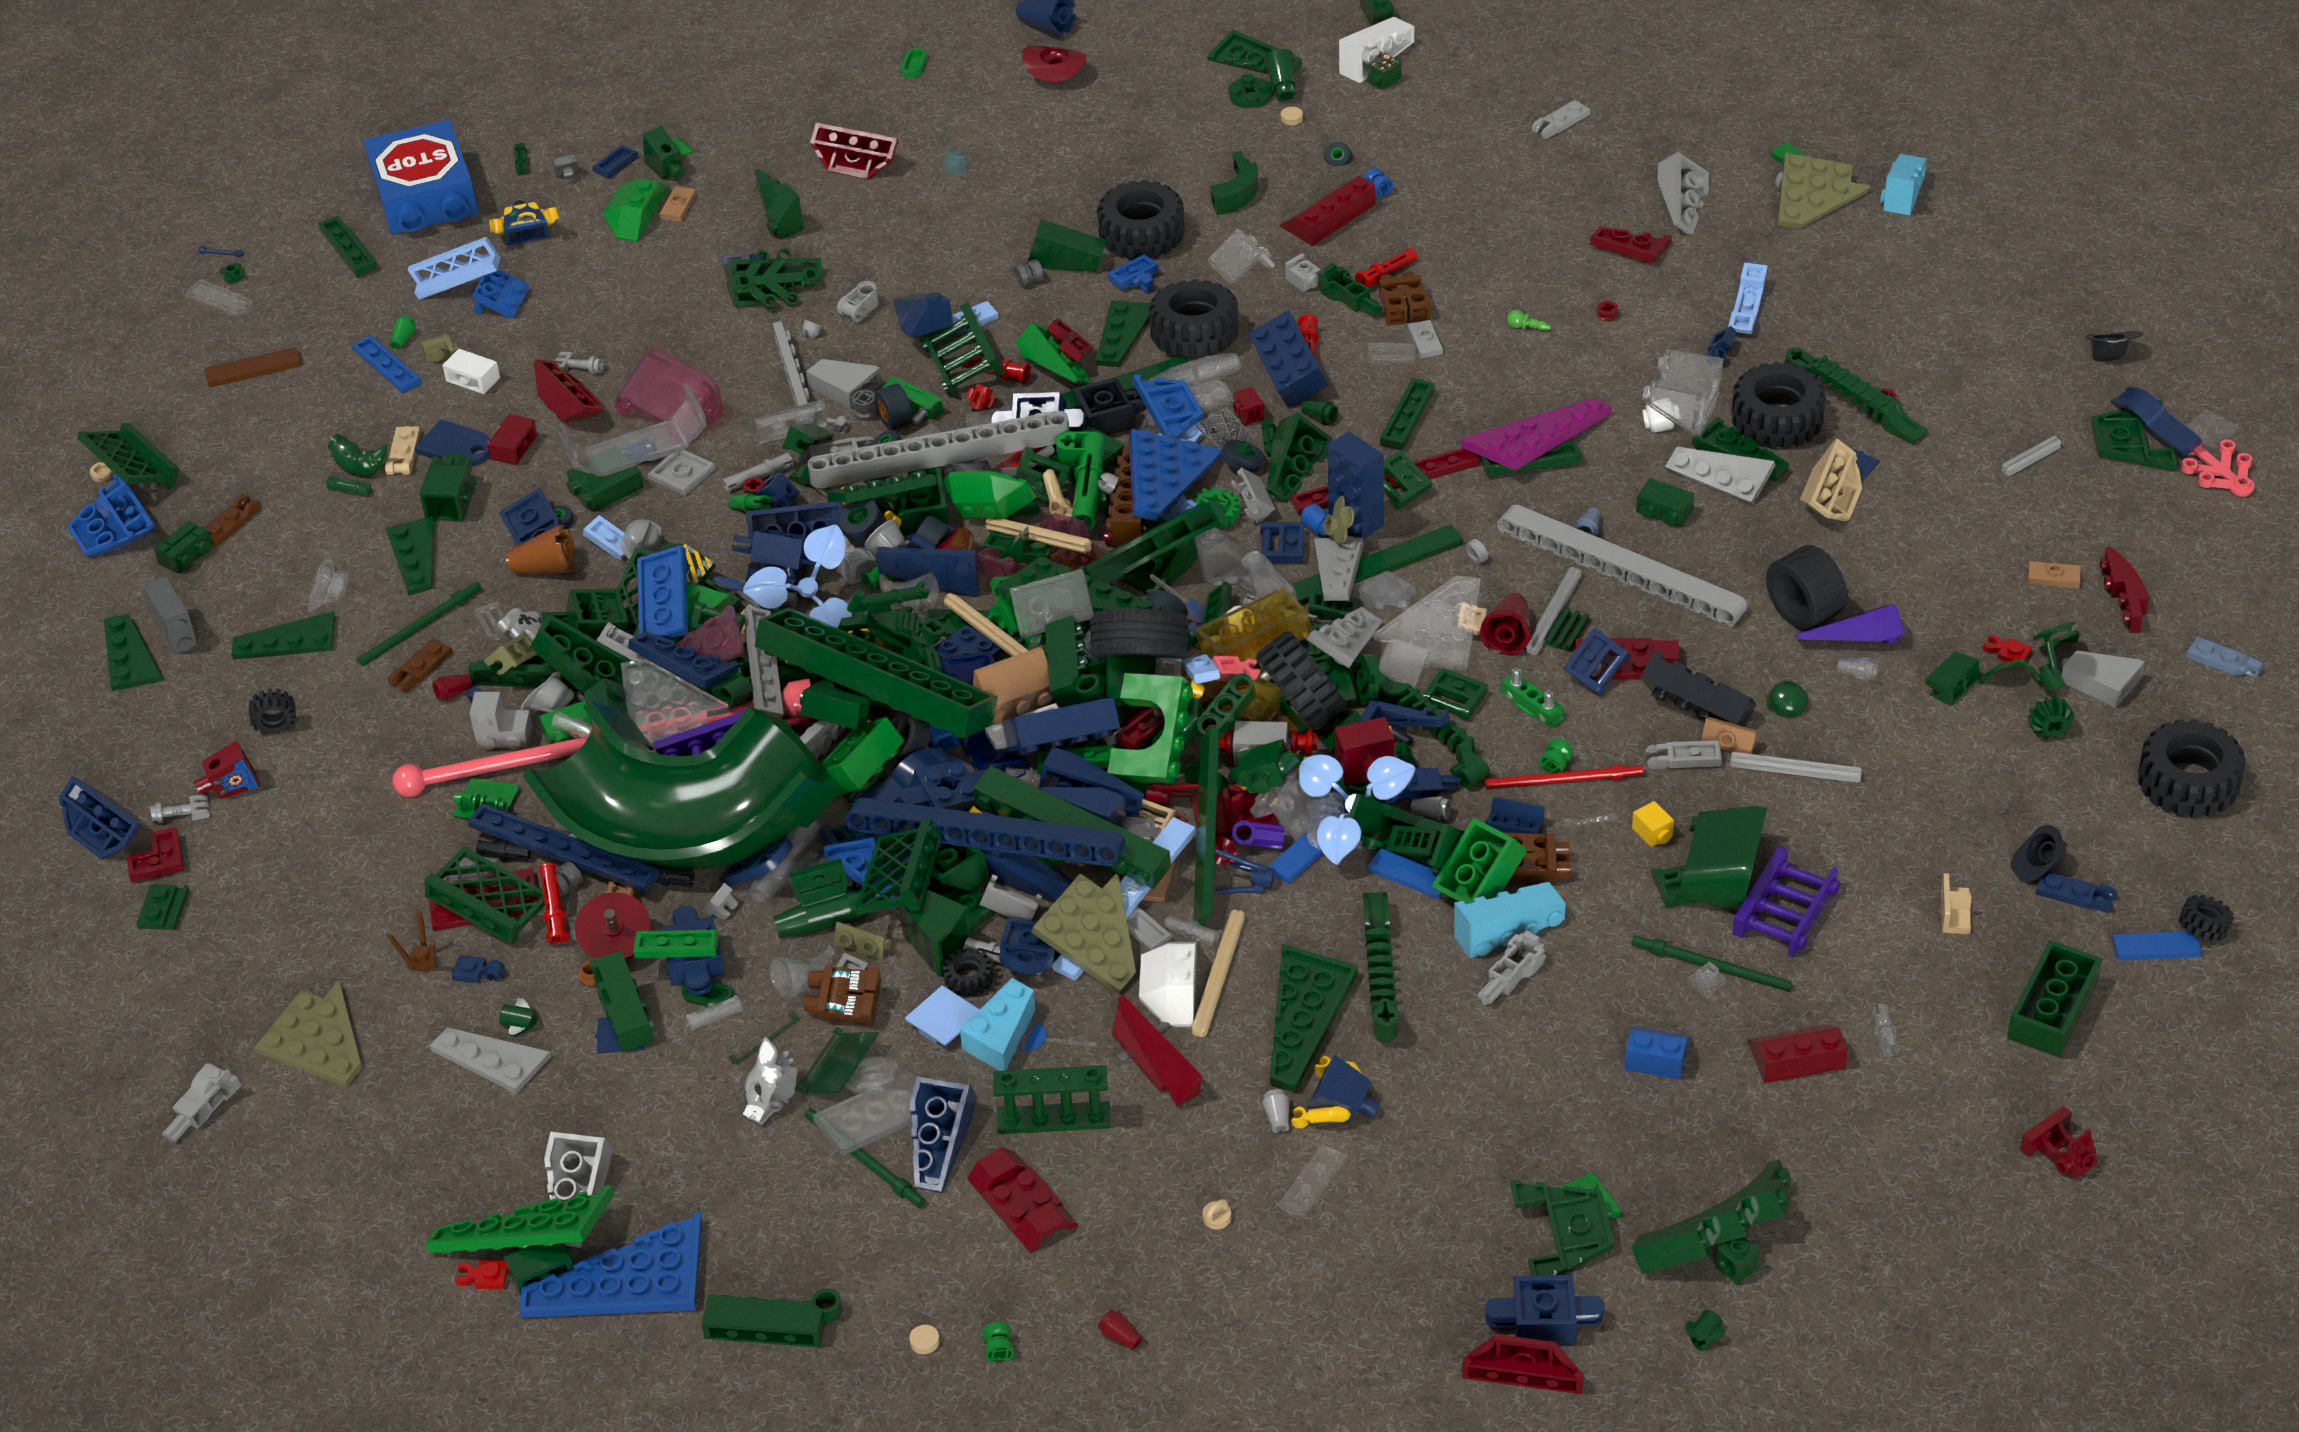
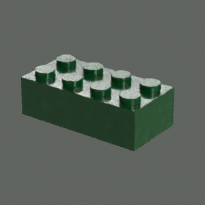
M2049 940L2010 1016L2007 1038L2061 1057L2099 981L2103 958Z

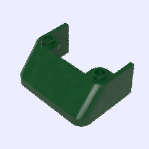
M1357 793L1348 818L1354 819L1361 828L1360 840L1363 841L1361 846L1376 851L1377 847L1387 848L1393 825L1439 830L1441 833L1432 859L1404 855L1431 865L1430 871L1438 874L1465 832ZM1398 834L1395 845L1399 846L1402 834ZM1411 835L1407 836L1405 846H1408ZM1416 837L1414 847H1417L1420 837ZM1425 838L1422 848H1426L1428 838Z

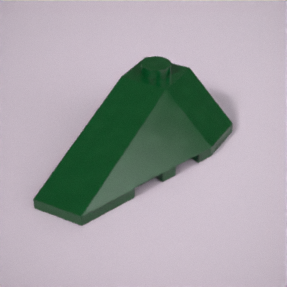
M790 258L787 263L781 266L776 274L801 272L805 267H813L818 271L819 278L817 282L822 281L821 258ZM754 259L730 260L726 263L727 288L733 306L761 304L750 293H738L731 285L733 275L738 271H746ZM769 259L766 264L761 265L754 276L764 275L775 259ZM811 272L806 273L808 278H814ZM744 278L740 279L741 284H747V281ZM801 282L779 284L785 290L792 288L798 290L806 287ZM764 285L756 286L766 295L773 294L776 298L778 297Z

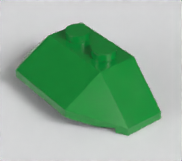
M636 179L619 186L603 212V218L616 239L638 242L670 187L661 182L647 179Z
M992 471L950 472L942 481L946 494L963 519H1005L1032 502L1036 497L1027 480L1020 478L1017 480L1011 476Z

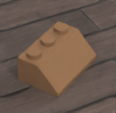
M1041 647L974 670L973 686L998 696L993 725L1053 703V696L1049 686L1048 663Z

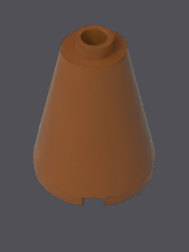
M563 524L558 525L509 550L508 556L505 558L508 569L512 570L515 574L575 572L577 562L572 564V555L576 554V549L569 530H563L565 526Z

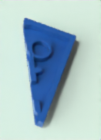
M874 838L824 846V856L829 861L841 858L845 874L862 886L876 843ZM881 877L872 886L874 887L877 883L883 880V878ZM891 884L888 885L885 889H883V890L881 891V893H883V892H885L887 889H889V888L891 887Z

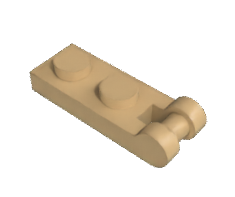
M420 426L396 427L389 459L386 461L385 466L387 475H394L395 473L411 475L416 455L415 447L418 445L421 433Z

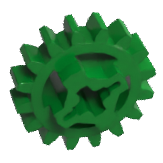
M1212 486L1211 491L1203 488L1201 494L1195 492L1194 498L1189 500H1192L1197 505H1202L1216 498L1218 499L1219 503L1224 507L1225 514L1229 520L1220 525L1223 529H1227L1228 523L1234 525L1235 519L1240 518L1241 502H1239L1238 495L1233 496L1232 490L1226 493L1224 487L1216 490L1215 486Z

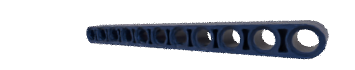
M869 798L857 799L844 817L846 826L852 831L883 836L919 828L922 819L931 818L942 836L940 842L942 844L1103 866L1114 865L1126 847L1125 838L1115 831Z

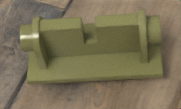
M836 922L834 945L879 960L883 959L884 949L889 950L892 941L888 939L887 935L881 936L853 927L849 923Z

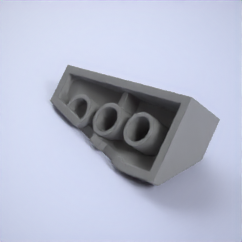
M1677 152L1658 163V183L1674 226L1686 234H1693L1699 219L1696 209L1703 208L1704 205L1703 201L1700 200L1701 195H1707L1709 191V172Z

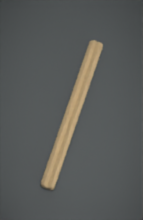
M1005 519L986 520V528L989 531L1017 537L1028 526L1030 541L1044 542L1047 545L1081 553L1090 552L1092 549V542L1086 538Z
M952 593L946 595L944 604L1009 655L1013 657L1028 651L957 595Z
M1234 909L1230 912L1192 1026V1034L1194 1036L1205 1037L1207 1035L1245 920V913L1242 910Z

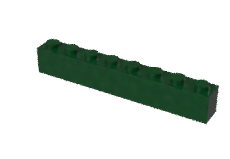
M990 766L973 787L975 804L983 810H990L999 816L1120 833L1125 838L1126 847L1116 863L1106 867L1111 868L1116 874H1123L1133 879L1139 885H1146L1155 889L1171 867L1169 850L995 767Z

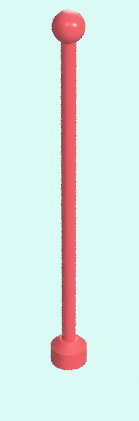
M809 678L789 682L781 693L783 712L791 719H815L801 715L802 705L799 703L803 690L811 686ZM754 703L637 727L647 740L675 735L746 711L749 707L755 708ZM589 736L425 770L414 764H405L394 772L392 784L395 791L401 796L414 797L419 795L426 785L572 756L582 747Z

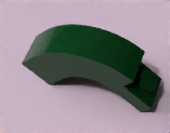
M1242 151L1233 152V168L1237 176L1229 182L1210 186L1211 203L1217 215L1244 207L1255 197L1258 191L1257 163H1250L1249 159H1245Z

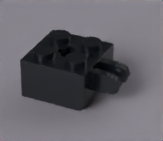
M1115 378L1073 388L1075 408L1081 409L1085 414L1087 426L1089 425L1105 435L1135 428V414L1147 410L1137 390L1125 392L1119 380Z

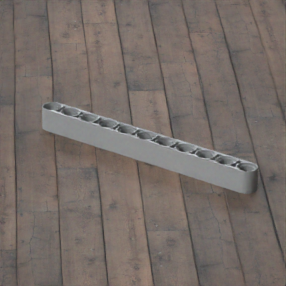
M1053 411L818 455L808 461L810 482L815 488H826L1022 451L1025 447L1033 449L1054 445L1059 434L1070 432L1069 418L1067 413L1063 411Z
M1512 505L1497 522V527L1502 533L1505 531L1510 533V536L1519 540H1527L1536 547L1551 550L1554 552L1553 554L1565 559H1573L1577 564L1597 569V572L1606 576L1619 578V581L1638 586L1641 588L1640 590L1652 595H1660L1663 597L1662 599L1674 604L1684 605V608L1696 613L1706 614L1708 618L1720 623L1723 621L1730 624V627L1736 624L1748 608L1745 599L1733 592L1520 505Z

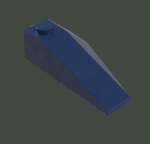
M941 293L912 294L893 300L901 331L910 338L953 326L950 300Z
M828 502L746 511L749 537L753 538L754 531L764 528L808 536L820 528L831 525L839 527L838 519L844 509L843 503Z
M1052 747L1042 767L1039 789L1042 787L1104 788L1125 796L1126 817H1139L1144 794L1079 755Z
M980 849L984 852L990 879L992 875L998 876L997 882L1034 897L1039 894L1042 896L1041 899L1055 903L1073 882L1072 879L1044 857Z
M916 1077L909 1102L912 1116L911 1136L914 1149L913 1169L915 1188L943 1193L971 1123L977 1095L970 1085Z

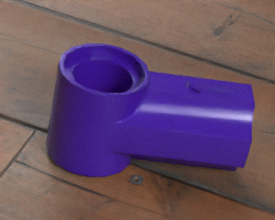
M1240 821L1233 826L1231 839L1240 846L1282 849L1284 826ZM1245 826L1249 829L1250 838L1243 841L1237 837L1236 831L1238 827Z

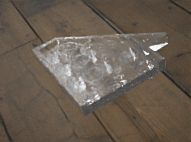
M1456 575L1373 634L1374 641L1394 643L1391 665L1431 670L1445 668L1453 672L1467 674L1481 578Z
M647 659L621 663L628 715L654 748V741L707 724L708 717L729 713L728 704Z

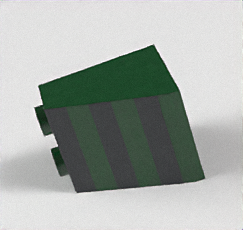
M926 889L920 910L910 911L907 905L899 906L903 936L936 975L942 977L944 975L943 966L945 959L949 960L951 953L956 956V950L961 949V952H963L966 939L968 937L971 938L968 907Z

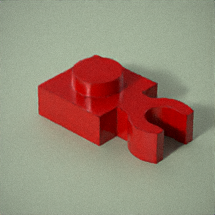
M1989 635L1988 642L1994 645L1984 643L1982 649L1986 653H1998L1997 659L2004 662L2017 659L2027 660L2032 652V646L2010 638L2003 642L1996 635Z
M479 1261L478 1267H472L467 1263L458 1264L459 1273L468 1274L464 1277H456V1285L467 1286L475 1282V1289L504 1290L508 1274L505 1261Z

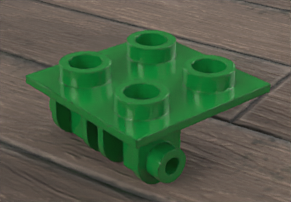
M471 778L466 790L454 795V803L458 805L453 813V817L469 819L482 803L508 813L520 789V785Z

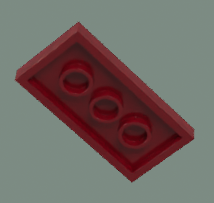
M533 868L511 872L536 886ZM496 875L482 877L481 879L496 878ZM513 883L502 884L503 891L518 890V887ZM498 885L483 886L484 894L499 892ZM479 887L464 889L470 895L480 894ZM534 895L523 896L525 903L538 901V898ZM520 897L505 898L506 906L521 904ZM429 899L433 932L473 924ZM501 899L486 901V904L491 907L502 906ZM511 912L507 914L509 917L523 915V912Z

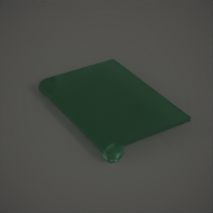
M834 1028L832 1037L802 1082L796 1085L795 1090L804 1094L841 1093L880 1033H844L842 1029Z

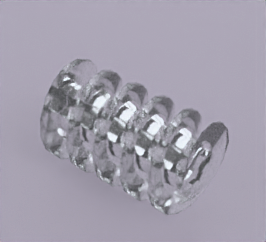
M1330 791L1323 797H1314L1312 799L1307 839L1311 846L1321 850L1317 839V830L1320 823L1326 817L1334 816L1339 819L1340 815L1344 814L1345 799L1340 794Z

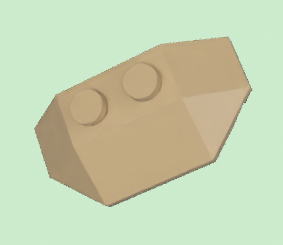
M1835 439L1812 469L1800 500L1821 516L1840 521L1850 520L1862 490L1860 472L1856 464V452L1839 439Z

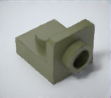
M449 335L422 342L427 363L438 362L451 357L458 350L457 344L451 342Z

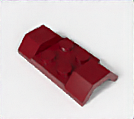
M1609 638L1631 654L1629 660L1622 663L1611 679L1642 680L1640 677L1654 650L1662 653V657L1670 664H1673L1674 660L1679 662V640L1652 641V638ZM1585 639L1575 640L1576 650ZM1609 651L1590 678L1598 679L1616 655Z
M1001 1147L977 1161L967 1177L970 1184L1029 1253L1036 1251L1045 1237L1062 1227L1072 1230L1078 1226V1223L1062 1206L1059 1198L1032 1167L1027 1166L1013 1150Z

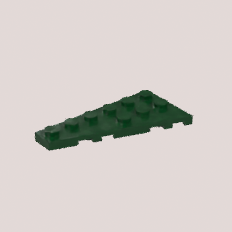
M1282 944L1270 1067V1085L1293 1092L1297 1091L1358 975V966Z

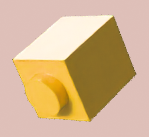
M1655 801L1633 812L1632 829L1651 848L1658 844H1666L1673 837L1674 820Z

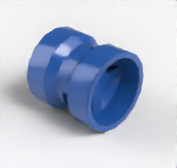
M1378 168L1368 170L1363 177L1375 184V194L1378 198L1383 197V194L1391 193L1393 189V181L1388 176H1384V173Z

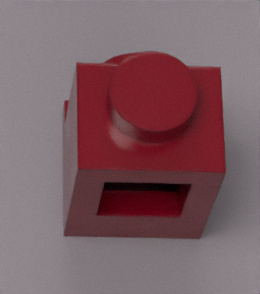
M1251 386L1236 391L1233 396L1235 401L1233 402V410L1236 416H1240L1241 425L1246 426L1264 420V403L1254 388Z

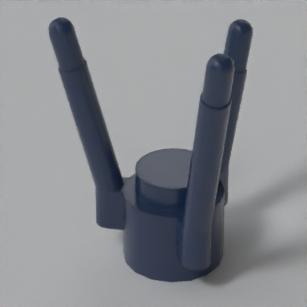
M1215 849V854L1238 862H1231L1230 866L1250 872V883L1255 884V886L1216 889L1215 893L1256 892L1263 894L1264 888L1271 889L1275 868L1257 864L1231 853Z

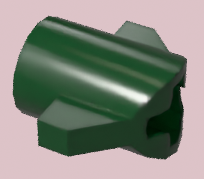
M517 998L516 1006L503 1005L499 1021L501 1026L510 1027L508 1035L517 1036L534 1027L537 1023V1017L525 999Z
M1703 1310L1696 1322L1688 1321L1685 1325L1693 1346L1699 1351H1705L1711 1342L1722 1338L1725 1334L1721 1317L1711 1310Z

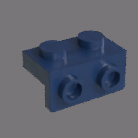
M1494 797L1491 813L1486 819L1485 824L1504 833L1541 834L1545 807Z

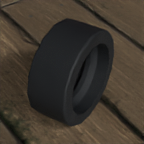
M903 711L897 712L893 716L891 724L903 738L904 742L899 746V752L894 757L904 760L910 754L927 748L930 739V726L924 720L911 718L908 713ZM909 728H910L909 738H908V741H907V743H906L907 733H908V730H909Z

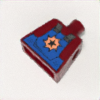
M238 740L203 760L202 765L206 776L193 781L200 795L214 789L220 799L261 786L255 769Z

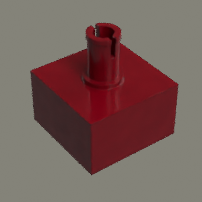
M1382 717L1334 728L1335 759L1343 769L1341 777L1343 785L1348 786L1366 781L1371 784L1367 777L1371 764L1384 756L1394 757V737L1386 718Z

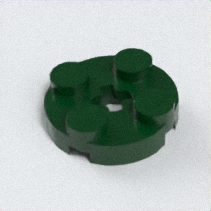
M1244 74L1241 76V79L1234 81L1228 87V95L1231 103L1241 108L1261 107L1271 100L1272 85L1271 82L1254 77L1252 74Z
M1376 654L1358 655L1354 660L1351 675H1356L1353 687L1358 704L1368 705L1370 701H1377L1379 688L1384 686L1385 676L1383 672H1380L1378 656Z

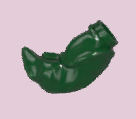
M341 434L334 435L328 443L331 457L349 475L370 477L385 466L388 446L385 444L376 451H361L357 444Z

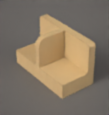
M1943 873L1941 887L1942 933L1970 934L1972 895L1969 893V888L1950 887L1949 873Z

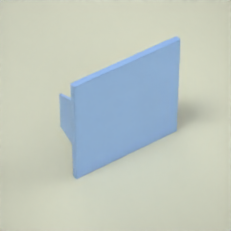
M941 986L906 1016L905 1020L918 1028L920 1034L935 1044L938 1041L946 1046L960 1034V1029L980 1009L946 987Z

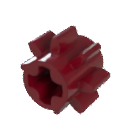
M1218 834L1217 839H1215V849L1236 856L1240 852L1234 848L1237 843L1236 841ZM1215 854L1214 862L1219 865L1226 866L1228 861L1235 863V861Z

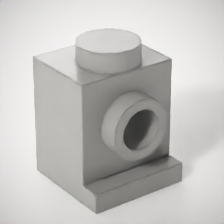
M1303 253L1285 263V279L1303 292L1319 285L1321 269L1305 259Z

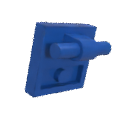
M500 269L486 274L481 278L471 299L477 301L473 311L476 314H481L486 306L507 318H513L530 285Z

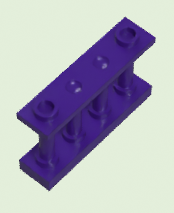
M745 711L654 741L655 750L658 754L669 756L701 754L703 751L714 747Z
M1778 847L1735 915L1732 934L1743 938L1747 930L1759 931L1788 942V956L1794 957L1798 949H1804L1808 939L1807 933L1830 895L1835 896L1837 894L1840 881L1837 880L1838 868L1836 867L1832 868L1827 878H1823L1790 866V862H1787L1788 850ZM1780 876H1789L1819 887L1820 890L1816 896H1812L1780 884L1779 878ZM1776 893L1808 905L1809 908L1804 915L1769 902L1767 897L1769 894L1774 895ZM1765 911L1797 923L1798 926L1793 933L1758 920L1756 915L1758 912L1763 913Z

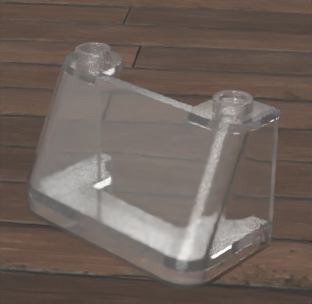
M1667 348L1664 357L1660 356L1657 370L1661 371V375L1657 382L1651 381L1649 385H1645L1643 399L1646 400V404L1690 435L1702 437L1718 401L1724 359Z
M1216 527L1194 537L1204 582L1211 591L1216 589V585H1221L1224 582H1228L1233 588L1241 585L1254 594L1256 606L1253 607L1255 617L1260 620L1270 617L1297 601L1295 587L1263 553Z

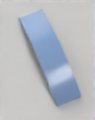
M1744 263L1734 311H1732L1729 326H1732L1739 333L1752 334L1762 300L1767 265Z

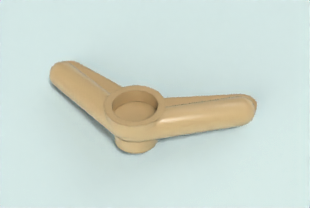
M1048 469L1043 474V480L1050 502V513L1058 519H1071L1073 510L1071 503L1063 497L1054 471Z

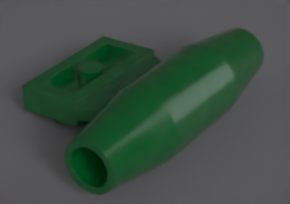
M839 858L789 873L796 900L801 904L774 916L773 919L778 936L782 938L813 934L836 927V922L850 923L869 913L858 915L855 907L861 889L847 890L848 881L842 860ZM873 897V898H872L871 900H869L867 903L872 902V901L875 900L876 898Z

